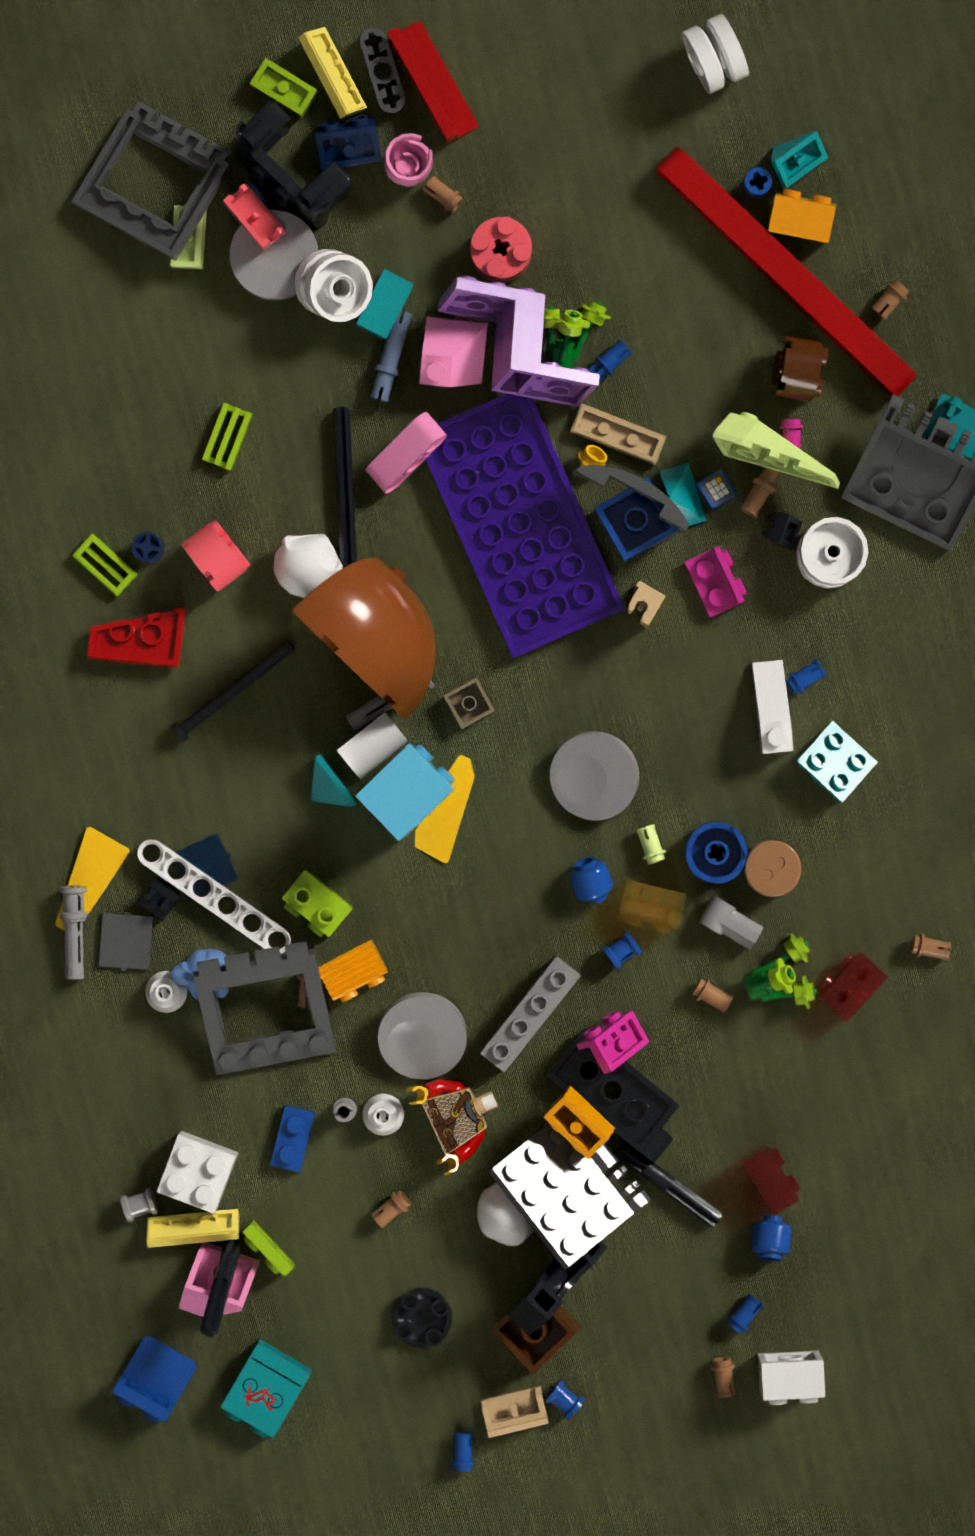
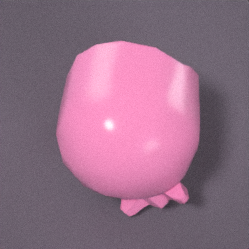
M414 133L402 134L394 138L387 147L384 154V170L388 178L395 184L412 187L424 182L429 176L433 165L432 149L429 150L426 145L420 142L422 140L421 135Z

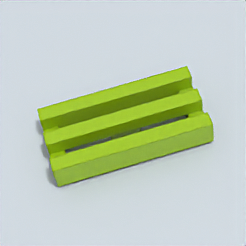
M223 403L202 460L231 471L253 413ZM228 412H231L233 414L216 458H213L211 455ZM238 417H244L226 463L222 459Z
M93 533L72 555L117 597L139 575ZM94 542L124 571H126L128 573V576L124 578L122 575H120L101 556H99L90 547V545ZM86 551L120 582L118 587L114 586L81 555Z

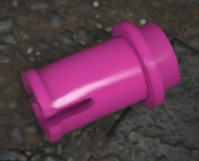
M801 419L782 420V426H779V429H782V437L801 449V429H804V425H801Z

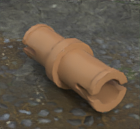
M763 468L759 477L753 479L751 483L753 487L744 503L740 506V509L749 516L757 518L768 496L774 494V486L782 472Z

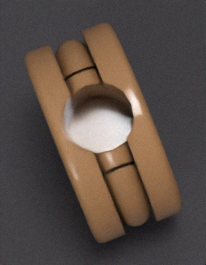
M777 840L762 841L753 846L747 853L746 863L743 867L744 877L748 885L757 893L767 897L782 896L790 892L798 883L801 875V862L796 851L788 844Z

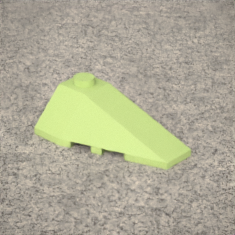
M730 412L713 433L712 437L724 456L838 489L840 485L835 473L763 424L753 414L741 412L738 415Z

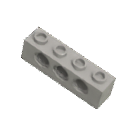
M556 955L482 1048L480 1054L505 1072L580 978V973Z

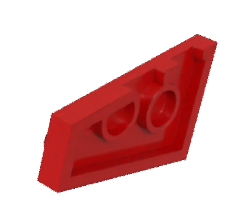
M186 606L164 613L157 612L141 618L125 619L91 627L88 659L180 668Z

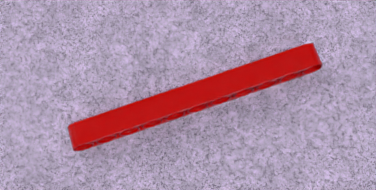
M676 146L655 168L659 176L888 395L891 397L893 394L899 396L917 378L916 373L681 148Z

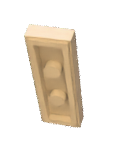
M585 404L580 405L570 430L572 434L654 466L667 437Z

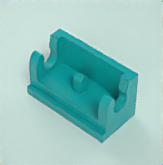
M384 269L372 292V297L366 309L361 313L355 326L380 339H387L414 284Z

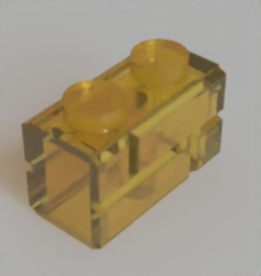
M626 879L618 916L624 917L622 923L640 927L643 921L654 924L652 929L654 931L670 934L671 928L676 930L679 928L687 894Z

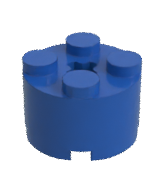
M707 822L691 832L685 843L684 856L688 868L696 877L709 883L720 884L728 882L740 874L746 863L748 850L744 837L733 826L723 822ZM713 844L716 847H723L724 850L720 853L721 859L718 861L714 857H708V853L711 852L710 846Z

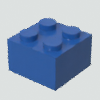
M648 477L644 479L647 482L651 483ZM629 488L594 507L595 514L623 563L678 532L676 527L658 518L663 506Z

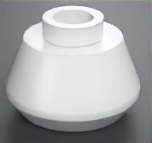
M161 971L149 979L145 994L152 1008L159 1012L169 1013L176 1011L184 1004L187 997V987L176 984L171 978L170 971Z
M389 1094L373 1096L366 1102L363 1109L365 1126L377 1135L386 1136L393 1134L401 1127L404 1120L402 1104L397 1098Z

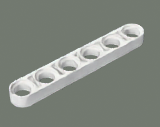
M150 839L144 841L139 846L137 856L143 865L264 949L272 948L269 945L268 938L275 931L285 935V945L291 944V936L284 927L160 841ZM149 844H154L160 849V857L155 862H149L143 856V850ZM180 862L185 866V875L181 879L170 877L168 868L171 863ZM199 879L207 880L211 886L209 894L205 897L197 896L194 893L193 885ZM222 897H231L235 901L236 908L231 914H224L219 910L218 903ZM255 914L260 918L261 926L257 931L250 932L245 929L243 920L247 915ZM285 946L280 949L281 953L285 952Z

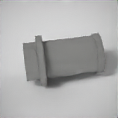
M340 1098L334 1103L333 1114L338 1121L349 1122L356 1116L357 1106L352 1099ZM345 1106L350 1109L348 1115H343L340 1113L339 1108Z

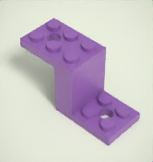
M463 276L457 277L439 299L438 312L496 323L491 391L579 407L599 386V374L591 373L586 368L577 367L570 369L560 367L555 362L541 363L545 294L536 293L531 288L516 289L506 287L501 282L485 283L477 281L474 277Z

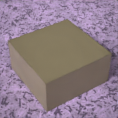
M477 677L443 695L461 729L495 712Z

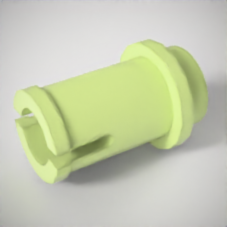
M652 824L636 830L645 854L643 860H647L648 865L665 860L664 853H666V850H662L655 825Z

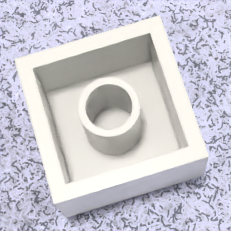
M181 1131L177 1136L157 1192L214 1214L218 1209L239 1152Z
M818 1350L757 1354L759 1391L763 1401L769 1400L770 1405L787 1404V1399H800V1403H817L818 1398H825L824 1362Z

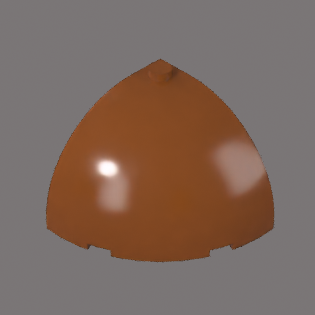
M366 558L356 561L330 576L310 592L292 612L403 719H406L424 697L433 675L436 660L434 629L424 605L418 596L403 582L407 576L395 564L389 568L378 558Z

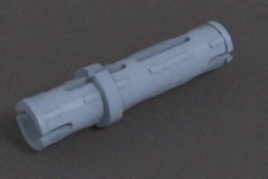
M402 310L386 339L380 364H376L375 367L377 375L369 396L370 399L375 401L378 399L380 389H383L380 402H389L394 377H398L399 374L397 366L409 323L413 316L405 311L402 323H399Z

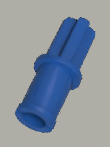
M619 339L601 357L596 356V361L588 370L591 373L599 374L600 382L607 375L612 376L613 370L628 356H631L632 352L630 349H626L628 346Z

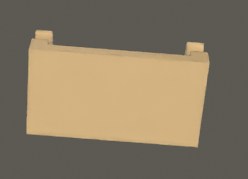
M638 581L634 588L637 591L631 599L627 611L628 614H631L637 604H639L637 609L640 612L646 608V612L641 617L640 625L647 628L666 596L645 583Z
M541 1386L481 1400L489 1438L549 1424Z

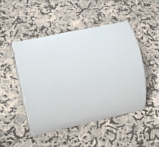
M383 713L337 751L355 774L362 779L409 741L387 713Z

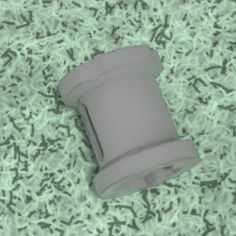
M151 1187L146 1188L145 1192L130 1197L123 1195L120 1197L122 1209L128 1223L132 1222L135 1217L147 1213L158 1214L156 1199Z

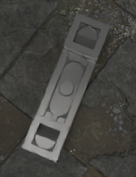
M597 465L579 466L577 475L603 489L609 478L663 506L658 517L659 519L683 532H686L689 524L679 508L661 490L646 480L612 467Z

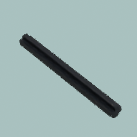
M336 407L333 409L338 526L340 561L344 568L357 561L349 408Z

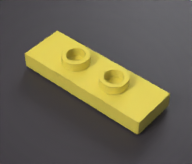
M323 27L304 32L298 38L340 119L364 111L367 108L326 28Z
M238 1209L219 1210L214 1214L198 1212L147 1217L146 1242L148 1248L239 1239Z

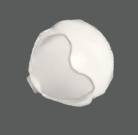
M325 534L287 535L283 538L282 545L276 551L274 557L273 571L279 584L291 595L305 598L330 576L343 569L335 548Z

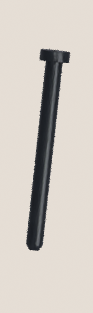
M291 641L285 642L181 724L176 721L170 726L178 737L185 742L190 738L187 734L291 654L295 646Z

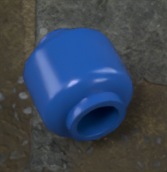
M586 857L573 864V869L569 873V880L577 899L589 901L590 904H598L606 900V894L613 888V881L606 863L602 860H596V857Z
M764 1215L763 1221L755 1222L752 1226L751 1250L758 1254L757 1258L760 1260L782 1261V1257L790 1253L791 1227L782 1222L781 1216Z

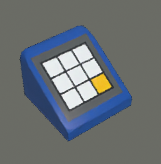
M722 468L695 484L711 511L737 495Z

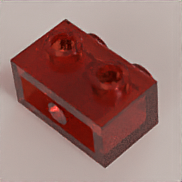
M860 951L855 955L850 952L840 962L839 966L842 969L835 977L827 976L818 987L821 992L817 996L845 1022L850 1020L888 978Z
M765 1143L740 1158V1161L773 1215L800 1200L796 1192L801 1189L792 1174L786 1177L780 1166L785 1164L776 1147L770 1150Z

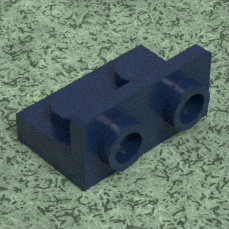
M359 115L350 118V122L338 123L336 120L322 122L320 127L314 128L321 171H325L334 161L341 168L382 161L375 118Z

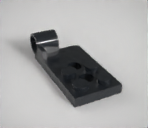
M584 1028L547 1073V1076L565 1091L572 1086L615 1127L614 1132L655 1163L674 1140L662 1127L680 1105L627 1061L614 1071L604 1074L590 1048L579 1050L576 1046L578 1042L585 1038L583 1033L588 1029ZM587 1062H593L598 1067V1074L592 1080L585 1079L581 1074V1068ZM616 1081L621 1085L622 1093L617 1099H609L605 1094V1087L609 1082Z

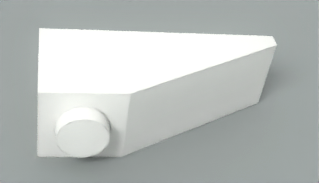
M783 660L752 663L760 754L794 751Z

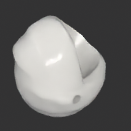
M497 1182L482 1192L477 1206V1220L481 1231L486 1237L507 1246H517L534 1232Z

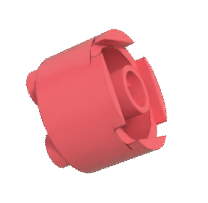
M510 217L491 218L483 222L471 238V259L476 271L483 278L493 282L509 283L517 280L526 272L532 257V243L527 230L516 220ZM496 245L508 246L506 249L507 255L502 256L501 253L494 254L496 252Z
M216 519L211 523L208 522L181 543V546L217 592L224 589L251 566Z

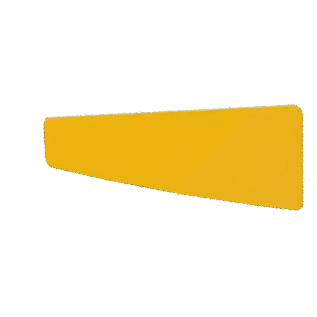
M463 755L457 757L448 771L455 779L452 785L456 789L415 830V847L443 863L449 862L475 777L471 759Z
M92 827L86 828L68 886H87V892L84 893V911L87 912V915L130 852L129 848ZM62 901L55 925L65 931L64 921H61L60 912L63 911Z

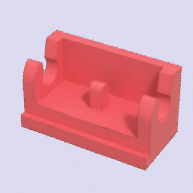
M248 184L241 185L236 193L228 195L223 200L226 208L263 252L287 233Z

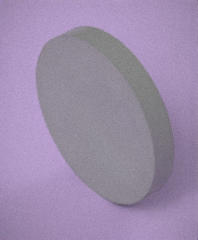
M269 210L287 233L263 252L240 225L231 241L230 263L236 279L249 293L261 299L284 300L297 295L295 291L296 272L301 262L308 255L318 251V245L311 229L299 217L285 211Z
M598 731L584 732L570 738L556 752L550 767V783L556 799L568 812L585 820H605L622 812L633 800L639 785V768L632 751L617 737Z
M417 992L400 997L386 1009L379 1023L378 1045L384 1060L396 1072L409 1078L432 1079L444 1075L458 1064L466 1048L467 1028L461 1012L452 1002L437 994Z

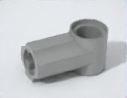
M713 895L698 922L720 935L723 933L733 939V941L751 950L764 927L736 911L735 907Z

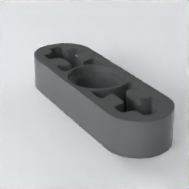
M377 27L368 28L361 34L360 45L380 110L386 115L395 116L404 110L406 100L392 52L384 31ZM375 35L376 39H382V42L378 43L381 55L387 53V57L375 58L372 46L365 45L370 40L369 36ZM370 57L375 58L373 61H369ZM382 63L389 65L392 69L390 77L385 80H380L374 75L375 67ZM396 82L397 86H391L394 97H400L401 99L396 102L397 107L391 108L389 104H383L387 100L386 90L383 88L379 91L378 87H386Z

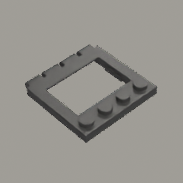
M138 102L133 110L126 109L71 202L76 207L176 261L230 172L232 166L228 162L232 152L214 142L210 144L206 151L209 139L189 128L185 129L180 137L183 125L163 114L154 123L158 112ZM133 134L206 173L200 185L197 184L182 209L183 214L175 226L103 187Z
M306 941L285 945V955H281L279 946L254 951L256 959L254 961L250 960L249 952L224 957L225 966L223 967L220 966L218 958L197 962L198 971L193 972V979L216 1075L336 1052L335 1039L315 949L308 950ZM303 973L310 1012H312L315 1026H310L307 1030L297 1032L293 1030L279 1032L276 1036L266 1038L263 1036L249 1038L248 1041L235 1044L233 1042H225L223 1033L224 1023L218 999H215L214 990Z

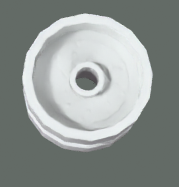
M718 14L707 20V35L696 25L683 31L681 34L689 61L702 86L709 94L724 88V73L733 82L749 76V69L742 48L732 27L723 14Z
M321 249L311 253L301 262L296 272L295 291L298 300L305 309L330 321L346 322L356 318L366 309L372 297L373 282L367 267L362 261L335 249Z
M839 517L824 518L813 524L800 538L796 549L797 566L803 577L815 586L826 589L841 587L857 577L865 567L869 553L867 539L861 529L850 520ZM829 547L836 549L838 552L837 557H831L828 554Z

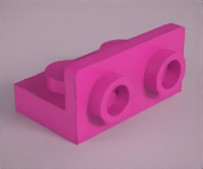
M717 546L684 562L709 618L745 602L743 596L747 594L740 577L734 579L730 568L734 564L727 549L721 551L720 546Z
M616 1010L602 1018L603 1024L600 1026L596 1025L583 1033L585 1038L576 1044L579 1050L590 1048L604 1074L614 1071L650 1042L633 1010L619 1013Z

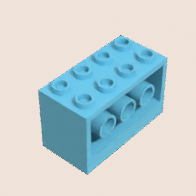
M409 743L355 796L398 841L403 840L456 789L452 785L455 781L453 776L442 766L436 769L431 763L434 757L421 744L415 747Z

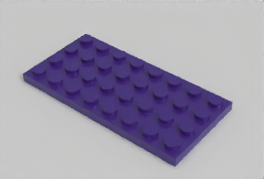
M504 394L438 423L447 434V437L425 460L512 658L514 659L625 610L533 398Z

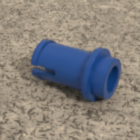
M817 659L795 674L793 672L789 673V677L785 679L794 695L804 693L806 687L826 676L823 667H819L821 664Z
M748 1294L735 1313L728 1315L730 1319L727 1323L742 1334L744 1330H749L747 1326L764 1305L751 1294Z
M453 1433L454 1456L453 1460L450 1461V1464L453 1465V1471H471V1465H474V1461H471L473 1433Z

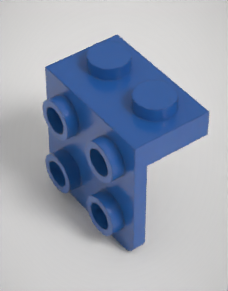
M150 1335L145 1336L112 1393L117 1395L116 1400L130 1408L135 1405L142 1409V1414L147 1419L155 1423L159 1421L166 1423L197 1369V1363Z

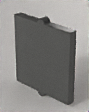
M126 912L125 914L103 913L99 966L121 968L122 971H126L127 968L150 970L153 916L131 915V912Z

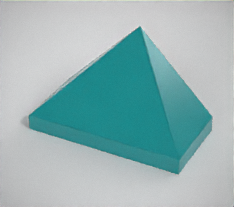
M811 131L774 146L771 163L783 189H785L829 157L818 132Z
M689 463L659 471L666 496L679 508L689 526L706 522Z
M322 754L316 756L311 801L354 807L358 802Z

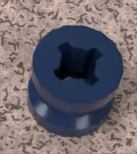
M142 532L134 538L132 552L141 562L147 564L155 563L164 554V543L156 534Z

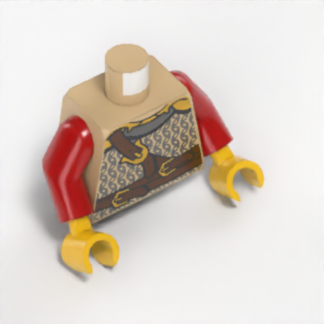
M438 1079L422 1086L408 1087L406 1092L415 1091L417 1094V1099L414 1102H409L410 1105L422 1104L446 1155L437 1160V1165L444 1161L449 1164V1170L444 1173L447 1176L455 1172L461 1163L471 1157L485 1138L484 1129L487 1128V1123L483 1114L499 1107L492 1091L475 1098L470 1086L464 1087L458 1081Z

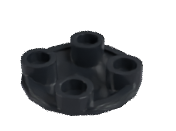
M415 1288L405 1292L396 1301L392 1311V1324L395 1334L400 1340L414 1347L439 1345L448 1335L452 1326V1310L448 1301L439 1292L430 1288Z

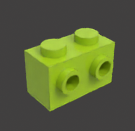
M307 869L303 871L282 897L286 902L283 907L296 918L300 915L304 916L310 921L307 927L319 937H322L324 934L330 937L354 908Z

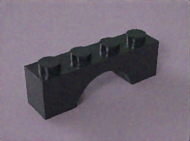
M600 1241L567 1269H564L557 1259L553 1257L507 1315L530 1336L549 1321L563 1303L561 1300L563 1296L595 1264L607 1249V1246Z

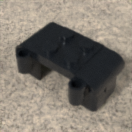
M268 102L245 125L243 120L237 125L234 142L235 158L248 170L250 181L258 189L262 190L264 188L272 196L271 201L279 210L284 211L286 209L289 213L303 220L310 229L322 228L327 223L329 214L349 195L352 178L334 161L324 172L316 175L302 189L266 154L288 133L289 129L285 124L291 119L276 103Z

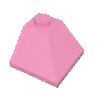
M427 316L419 384L443 387L482 384L488 323Z
M208 1242L201 1243L186 1281L179 1309L202 1317L204 1316L223 1247ZM243 1254L239 1255L223 1315L242 1311L260 1260Z

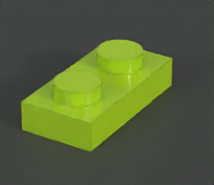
M267 58L264 59L249 83L251 87L301 118L318 93L316 88Z
M254 1220L243 1230V1233L246 1235L243 1239L254 1252L258 1250L262 1252L267 1258L264 1261L273 1273L277 1275L280 1272L285 1277L294 1268L295 1263Z

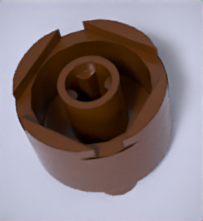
M782 336L780 343H785L783 351H776L771 376V384L777 385V390L771 391V394L774 397L809 403L814 396L820 397L823 379L819 377L821 366L825 367L827 363L828 348L822 347V343L818 341Z

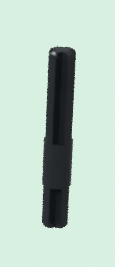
M626 1143L620 1149L617 1156L622 1162L709 1227L713 1228L720 1221L722 1216L720 1211L656 1163L650 1161L633 1146Z
M239 1233V1239L224 1241L200 1327L201 1334L207 1337H213L218 1334L244 1241L242 1233Z

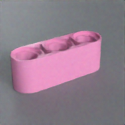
M424 412L415 418L367 466L366 472L385 494L390 493L446 439L447 434L428 412Z

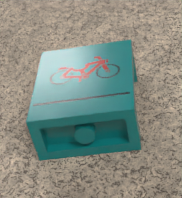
M259 1339L245 1366L225 1397L221 1408L225 1410L224 1414L231 1420L238 1423L243 1420L250 1424V1430L263 1438H266L267 1435L274 1438L311 1375L312 1369Z

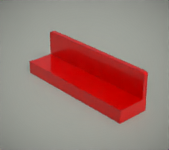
M417 21L401 31L398 26L388 31L387 35L391 45L447 145L478 128L475 117L421 21Z

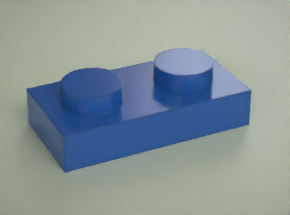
M285 1105L270 1165L300 1173L315 1112Z

